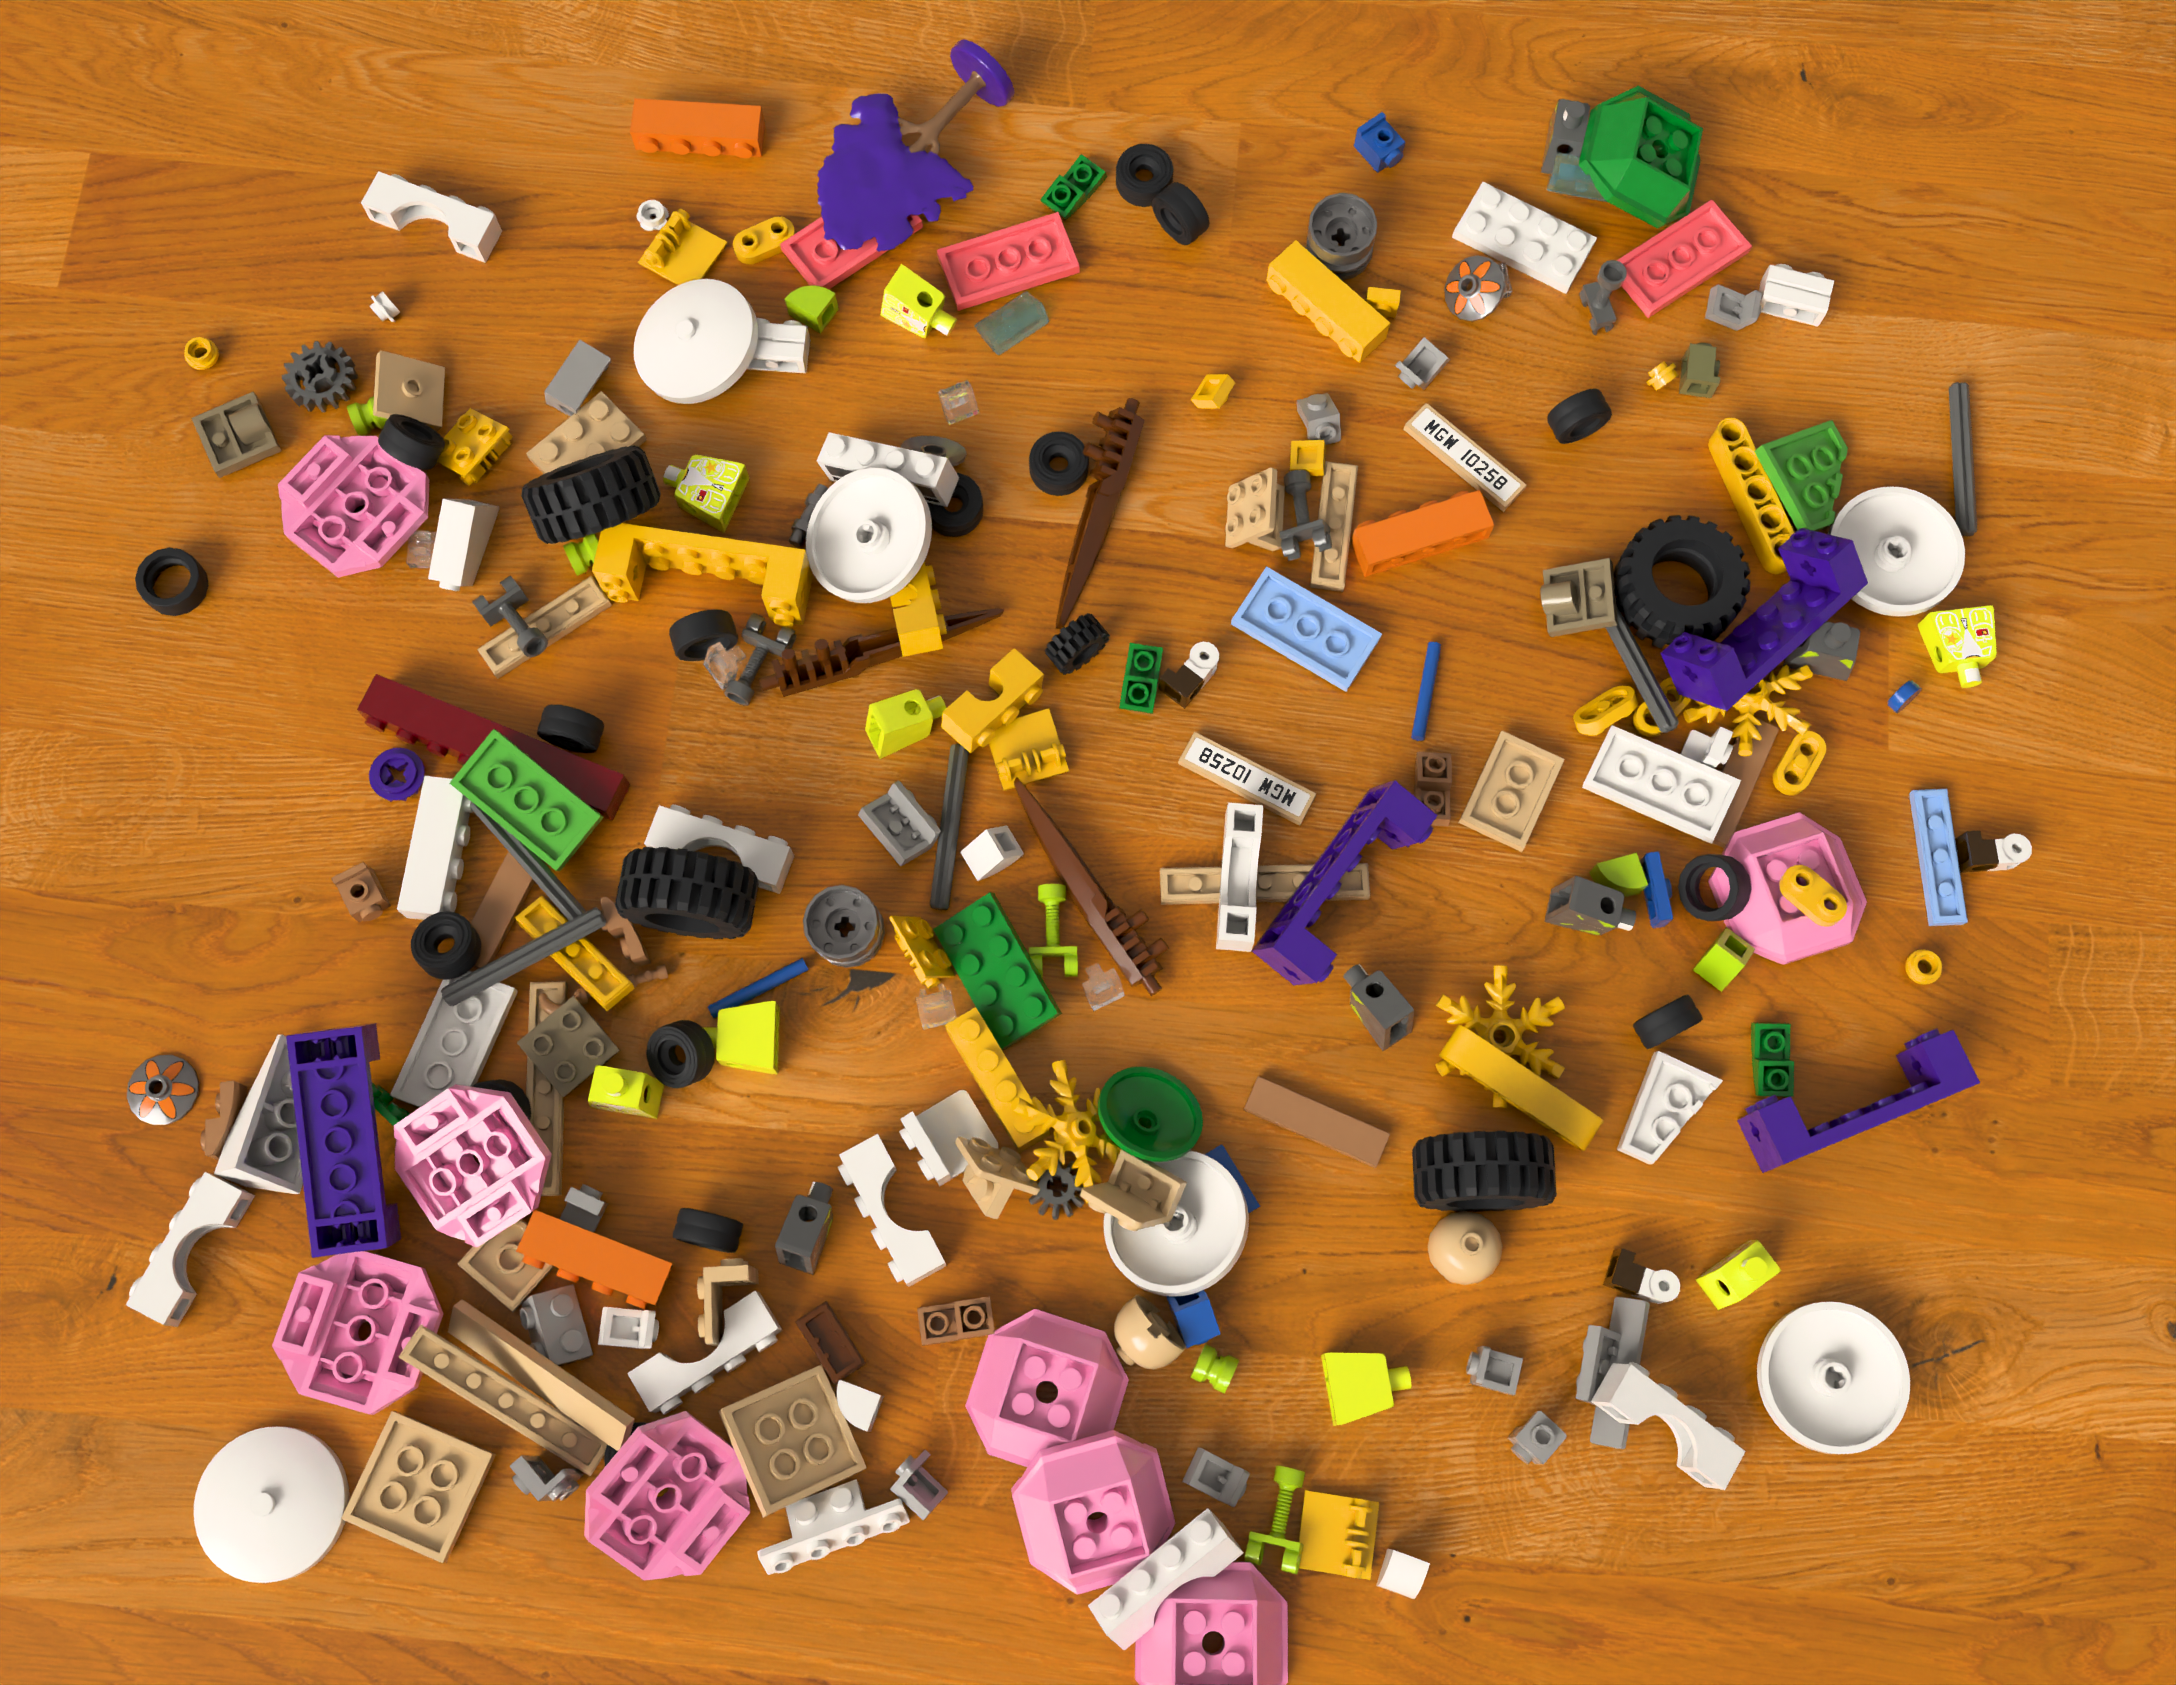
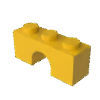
M925 562L915 577L902 590L890 596L892 607L908 605L893 609L903 657L943 649L941 635L947 634L943 614L936 615L935 611L941 609L938 589L931 590L930 586L936 585L932 565L925 566Z
M1014 648L993 666L990 671L989 686L999 694V697L993 701H981L966 690L943 711L941 727L969 753H972L979 746L985 747L992 741L998 728L1003 724L1005 726L1010 725L1018 716L1019 709L1026 703L1029 705L1033 704L1043 692L1042 682L1044 674Z

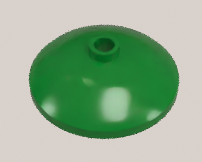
M1142 1066L1123 1069L1108 1079L1099 1095L1098 1115L1105 1132L1121 1149L1140 1159L1154 1162L1178 1159L1186 1155L1195 1146L1201 1135L1203 1116L1196 1097L1183 1082L1162 1070Z

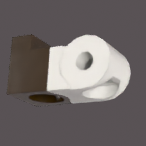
M1209 642L1195 644L1190 651L1189 659L1177 673L1168 668L1160 677L1158 689L1185 709L1217 670V663L1219 661L1218 649Z
M1967 831L1955 839L1960 873L2013 869L2029 859L2032 854L2030 841L2021 834H2010L2003 839L1982 840L1981 831Z
M1623 1248L1613 1250L1603 1283L1604 1286L1656 1304L1672 1301L1678 1296L1680 1282L1674 1273L1669 1270L1654 1271L1633 1263L1636 1253Z

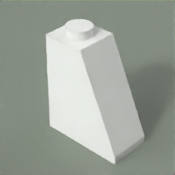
M470 499L442 500L428 579L440 581V588L460 591L461 586L473 585L498 515L499 506Z

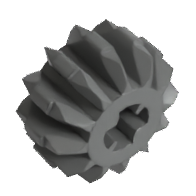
M1058 1160L1054 1176H1051L1047 1169L1038 1179L1040 1182L1037 1184L1041 1189L1038 1195H1033L1029 1198V1202L1031 1205L1043 1201L1038 1210L1041 1216L1051 1207L1053 1208L1052 1219L1058 1220L1059 1208H1063L1067 1217L1073 1216V1211L1069 1205L1070 1203L1079 1208L1083 1207L1084 1202L1075 1194H1080L1084 1186L1076 1187V1174L1071 1175L1075 1170L1071 1169L1074 1161H1071L1064 1170L1062 1169V1163ZM1053 1180H1061L1062 1186L1068 1187L1066 1193L1061 1191V1197H1054L1053 1191L1047 1189L1049 1184L1054 1185Z

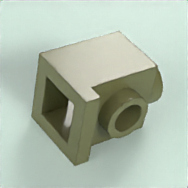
M1690 343L1682 358L1679 394L1705 398L1713 396L1720 384V377H1718L1720 361L1715 360L1717 347H1713L1708 343Z

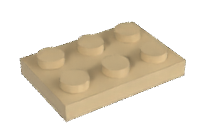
M601 391L581 407L577 414L574 413L526 454L529 460L545 474L577 460L612 449L615 450L633 445L639 447L647 439L645 434Z
M1501 731L1458 823L1522 852L1565 759Z

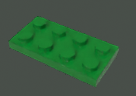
M989 892L933 929L973 1003L1002 1050L1009 1048L1062 1014L995 893Z

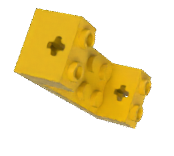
M625 523L604 529L600 533L592 572L604 594L612 601L625 603L628 600L639 601L646 565L649 564L650 567L657 570H668L670 567L682 569V571L691 575H701L704 572L715 574L717 577L725 580H733L735 577L748 579L752 583L763 585L761 596L771 621L786 627H791L793 624L803 625L813 578L806 550Z

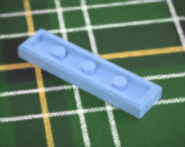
M1913 790L1909 793L1928 924L1929 926L1964 925L1968 920L1948 790Z

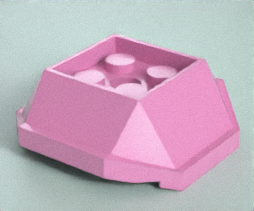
M324 435L278 484L284 534L290 541L337 577L383 567L428 518L429 478L420 469L404 464L386 453L380 447L377 436L340 437ZM365 505L363 510H361L358 513H354L356 508Z
M1800 812L1743 829L1731 835L1722 855L1733 857L1743 864L1749 874L1751 892L1749 901L1743 911L1732 919L1724 920L1727 928L1755 948L1754 953L1785 965L1853 942L1867 901L1840 837ZM1794 865H1804L1822 877L1845 898L1847 903L1845 916L1837 924L1830 927L1820 926L1808 918L1787 900L1780 891V878L1788 868ZM1715 867L1708 883L1718 908H1720L1728 899L1730 885L1724 870ZM1796 877V882L1799 885L1806 886L1803 878ZM1824 901L1827 909L1834 910V905L1831 902Z
M455 1084L394 1125V1138H396L395 1170L437 1231L465 1240V1243L477 1248L538 1208L552 1154L510 1092ZM473 1155L478 1158L480 1164L475 1161Z
M365 1251L337 1254L316 1266L313 1265L298 1273L272 1347L278 1358L282 1360L299 1394L375 1415L418 1388L423 1372L403 1361L398 1356L420 1324L437 1334L443 1317V1311L425 1268ZM368 1321L371 1324L372 1331L370 1336L362 1341L359 1338L358 1331L360 1326Z
M1033 1309L995 1330V1334L988 1335L965 1406L989 1455L1028 1467L1040 1450L1114 1430L1129 1379L1104 1331ZM1043 1382H1052L1058 1389V1396L1052 1403H1042L1036 1396V1390Z
M687 1411L637 1427L586 1490L584 1536L592 1545L643 1580L663 1579L681 1574L684 1576L701 1575L750 1514L746 1476L733 1446ZM669 1487L663 1496L657 1497L662 1489Z
M1114 1430L1040 1450L1022 1477L1011 1488L1030 1564L1077 1595L1115 1584L1167 1541L1175 1525L1157 1449L1145 1443L1141 1444ZM1094 1512L1104 1513L1097 1520L1088 1519L1089 1515Z
M1232 1562L1215 1577H1199L1184 1583L1170 1593L1160 1604L1155 1613L1154 1627L1135 1641V1680L1139 1685H1286L1288 1683L1287 1601L1251 1562ZM1210 1631H1217L1223 1637V1645L1215 1653L1206 1652L1202 1647V1639Z

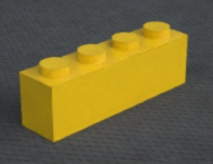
M1295 240L1269 264L1266 281L1272 291L1278 295L1282 294L1290 301L1298 314L1307 316L1322 335L1329 336L1338 344L1340 350L1346 356L1353 357L1357 362L1361 363L1386 339L1390 322L1298 241Z
M977 1008L971 1009L946 1024L945 1027L949 1037L1019 1154L1050 1136V1129L1042 1132L1043 1124L1027 1126L1026 1123L1030 1117L1011 1110L1012 1103L1016 1097L1024 1099L1033 1105L1032 1099Z

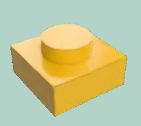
M1368 287L1365 301L1384 318H1395L1400 303L1401 290Z
M1206 374L1191 401L1197 408L1220 409L1227 401L1228 394L1235 385V382L1228 374Z
M1291 441L1290 472L1305 470L1309 472L1310 476H1324L1325 441Z

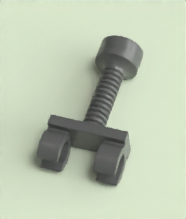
M1616 260L1605 262L1598 273V282L1583 285V290L1579 293L1582 305L1586 307L1588 304L1592 315L1589 324L1594 335L1602 327L1605 328L1606 333L1614 327L1613 323L1616 322L1609 297L1612 290H1617L1622 286L1627 275L1625 266Z
M1294 470L1284 476L1285 491L1293 495L1297 527L1280 531L1279 533L1282 539L1281 548L1284 557L1288 556V561L1301 557L1298 542L1313 538L1315 547H1319V552L1332 548L1330 527L1323 519L1310 522L1306 492L1312 487L1309 472Z
M511 575L500 582L507 592L491 604L488 603L483 595L472 601L490 627L505 617L518 634L517 645L525 656H538L547 648L548 640L541 630L534 627L530 628L516 611L517 608L529 600Z
M755 613L750 616L746 628L741 633L744 642L755 646V650L739 680H730L724 692L725 696L730 700L744 706H748L755 692L751 689V684L767 653L770 652L782 657V651L791 649L797 636L794 634L795 630L786 626L781 628L776 641L762 636L766 626L765 618Z

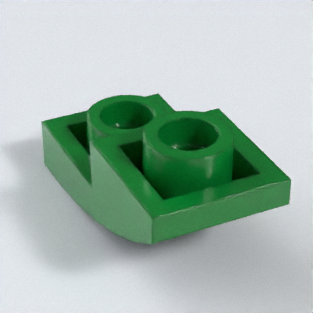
M1081 154L1064 177L1059 174L1040 201L1055 213L1058 212L1066 220L1107 178L1106 171Z
M1135 643L1129 644L1119 709L1153 714L1163 654L1162 647Z
M1751 1022L1752 1067L1757 1096L1776 1095L1794 1097V1061L1790 1060L1791 1024Z

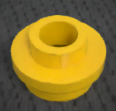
M196 337L186 344L184 356L192 368L205 370L217 362L219 350L211 340ZM206 352L204 356L199 357L200 354Z
M1664 361L1649 371L1648 374L1651 379L1646 382L1647 385L1650 386L1652 384L1657 391L1677 377L1678 374L1674 369L1676 367L1675 363L1673 362L1668 366Z
M1921 949L1908 956L1905 969L1911 980L1918 984L1928 985L1940 977L1942 962L1932 951ZM1919 962L1926 965L1927 973H1922L1919 970Z

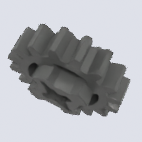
M315 341L313 349L309 350L304 344L301 346L302 354L298 355L292 352L290 355L294 362L284 363L288 373L282 375V379L287 385L284 387L286 392L299 407L304 404L307 410L312 412L317 405L323 413L326 412L327 405L329 404L335 409L339 408L337 401L340 398L345 401L349 400L346 392L347 390H356L352 380L357 379L358 374L354 370V362L342 347L336 349L332 342H328L325 348H322L320 343ZM335 363L339 365L340 373L336 372ZM300 380L304 381L305 390L301 389Z

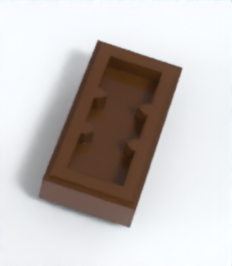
M827 1301L795 1321L835 1385L839 1380L845 1379L866 1364Z

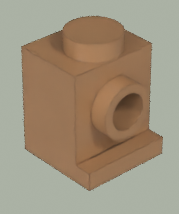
M365 862L331 878L337 886L350 915L358 922L374 920L382 915V910L391 906L374 870ZM364 891L361 897H355L356 894Z

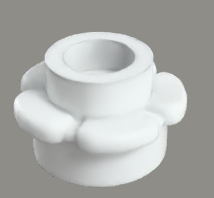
M647 200L640 205L637 220L641 222V227L646 231L660 230L667 223L666 218H668L669 213L667 208L662 206L660 202Z
M383 291L376 297L372 295L371 298L374 303L370 307L383 322L387 318L391 322H395L393 318L400 313L397 307Z

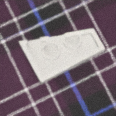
M1660 1051L1654 1052L1617 1150L1649 1165L1655 1163L1681 1132L1680 1129L1693 1114L1697 1113L1712 1091L1718 1088L1723 1080Z

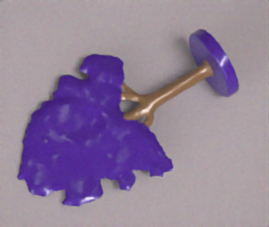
M965 39L958 41L951 48L950 58L953 67L965 84L932 119L922 124H914L898 117V111L893 103V98L885 93L859 96L852 102L850 116L852 118H859L861 123L859 125L840 124L834 128V144L832 146L834 153L825 158L824 165L818 172V204L821 206V216L824 221L823 227L825 231L824 238L827 241L834 239L841 249L851 250L862 247L865 241L876 237L878 243L876 250L878 252L892 250L912 235L914 229L907 219L910 214L920 215L924 213L929 222L938 221L941 206L935 200L952 197L953 201L966 198V193L973 191L974 186L970 179L964 178L945 158L938 156L940 151L938 138L945 126L971 100L974 94H977L989 104L998 107L1007 105L1013 99L1015 91L1009 76L996 59L985 49ZM919 132L922 134L915 144L911 146H905L901 141L902 136L907 133ZM930 144L932 145L931 151L927 153L925 151V148Z

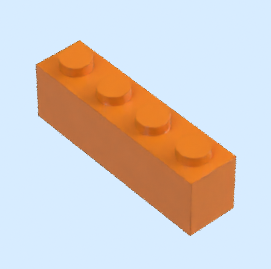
M634 98L630 134L636 150L648 153L656 151L674 152L680 155L698 153L713 157L719 155H732L740 158L762 157L765 120L761 106Z
M1480 490L1471 493L1461 491L1451 496L1450 499L1439 503L1437 500H1432L1421 505L1419 509L1410 512L1406 510L1397 511L1385 520L1378 522L1375 520L1365 521L1354 529L1351 544L1363 575L1367 577L1487 539L1492 532L1494 522Z
M537 1210L533 1211L516 1252L524 1254L523 1263L543 1270L545 1263L559 1268L557 1276L575 1283L578 1282L579 1277L593 1281L591 1289L608 1296H612L614 1290L628 1295L626 1303L646 1310L649 1303L657 1306L674 1265Z

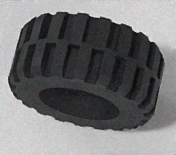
M633 445L595 454L547 472L526 483L522 487L521 496L538 538L546 544H556L595 534L631 520L649 511L650 508H654L660 501L661 492L645 451Z
M1680 515L1669 516L1665 523L1663 519H1657L1651 522L1648 528L1639 530L1627 545L1614 569L1616 604L1620 612L1623 611L1628 627L1633 626L1637 630L1635 636L1642 641L1647 637L1653 640L1652 646L1662 649L1665 644L1670 645L1676 637L1684 632L1714 641L1722 632H1725L1742 610L1747 601L1745 596L1750 591L1751 582L1749 579H1746L1750 574L1749 564L1746 561H1741L1745 553L1740 545L1734 546L1731 543L1733 537L1727 531L1723 534L1716 529L1717 524L1711 521L1704 524L1699 522V517L1690 515L1686 520H1682ZM1666 561L1680 562L1690 566L1699 573L1706 584L1708 591L1707 602L1687 606L1669 600L1655 585L1652 567Z
M637 848L630 851L623 860L615 907L622 918L646 928L705 939H736L737 937H743L751 929L759 881L755 872L749 867L742 866L739 862L730 861L721 856L708 855V853L693 852L680 848Z
M1517 1131L1457 1132L1454 1134H1440L1435 1137H1425L1418 1140L1412 1149L1414 1198L1420 1207H1425L1426 1209L1459 1212L1521 1210L1551 1204L1557 1195L1554 1145L1544 1135Z

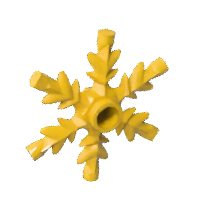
M1785 665L1777 676L1771 671L1768 681L1762 679L1732 706L1736 711H1740L1741 714L1732 721L1733 723H1739V725L1732 731L1733 734L1731 736L1732 738L1740 736L1739 755H1752V738L1759 741L1762 740L1759 731L1754 726L1762 725L1754 717L1755 712L1758 710L1767 712L1769 722L1775 717L1782 731H1786L1787 725H1790L1795 731L1803 736L1805 735L1811 724L1795 716L1801 711L1797 708L1782 707L1785 701L1773 703L1769 695L1772 691L1786 694L1783 688L1800 690L1801 686L1796 682L1812 678L1813 676L1808 665L1789 672V666ZM1696 701V703L1700 706L1689 708L1683 712L1684 718L1688 723L1696 721L1703 716H1707V722L1711 723L1719 712L1722 713L1723 717L1727 713L1725 710Z
M1494 966V985L1489 982L1485 983L1486 990L1493 999L1486 1001L1494 1009L1493 1015L1490 1018H1481L1478 1005L1472 1011L1465 996L1460 997V1004H1458L1445 994L1441 995L1436 1006L1453 1015L1447 1019V1023L1466 1024L1464 1027L1469 1030L1475 1028L1481 1038L1508 1056L1519 1055L1521 1065L1525 1066L1528 1061L1532 1072L1539 1077L1542 1069L1554 1078H1560L1565 1067L1548 1058L1554 1051L1552 1049H1535L1538 1042L1526 1045L1522 1040V1034L1526 1029L1538 1033L1535 1025L1546 1027L1554 1025V1022L1548 1017L1565 1009L1562 1000L1558 996L1541 1006V999L1536 998L1528 1013L1523 1006L1519 1019L1510 1018L1507 1009L1515 1001L1507 1000L1513 994L1516 984L1511 983L1507 985L1508 966ZM1496 1030H1500L1504 1035L1501 1043L1494 1041L1493 1034ZM1446 1060L1435 1064L1442 1077L1456 1069ZM1493 1093V1107L1507 1108V1101Z
M1066 1060L1056 1061L1052 1063V1067L1058 1081L1050 1080V1084L1060 1096L1054 1099L1064 1107L1063 1114L1056 1116L1050 1104H1048L1046 1110L1041 1101L1035 1096L1032 1098L1033 1105L1024 1099L1016 1097L1011 1106L1012 1111L1030 1117L1026 1123L1027 1126L1043 1124L1042 1132L1051 1127L1054 1128L1055 1142L1046 1140L1044 1142L1049 1148L1034 1150L1033 1153L1039 1159L1026 1172L1028 1177L1034 1181H1037L1047 1169L1051 1176H1054L1058 1160L1064 1165V1152L1071 1151L1077 1158L1071 1168H1078L1075 1186L1079 1187L1082 1183L1084 1187L1092 1186L1094 1182L1101 1183L1102 1180L1099 1174L1091 1167L1097 1165V1163L1088 1157V1149L1096 1147L1098 1155L1103 1159L1105 1153L1114 1165L1122 1149L1111 1138H1108L1106 1132L1100 1136L1096 1133L1097 1126L1094 1122H1100L1098 1099L1101 1090L1096 1088L1093 1103L1087 1098V1111L1080 1112L1075 1106L1080 1095H1073L1077 1079L1075 1077H1072L1070 1080L1068 1079Z

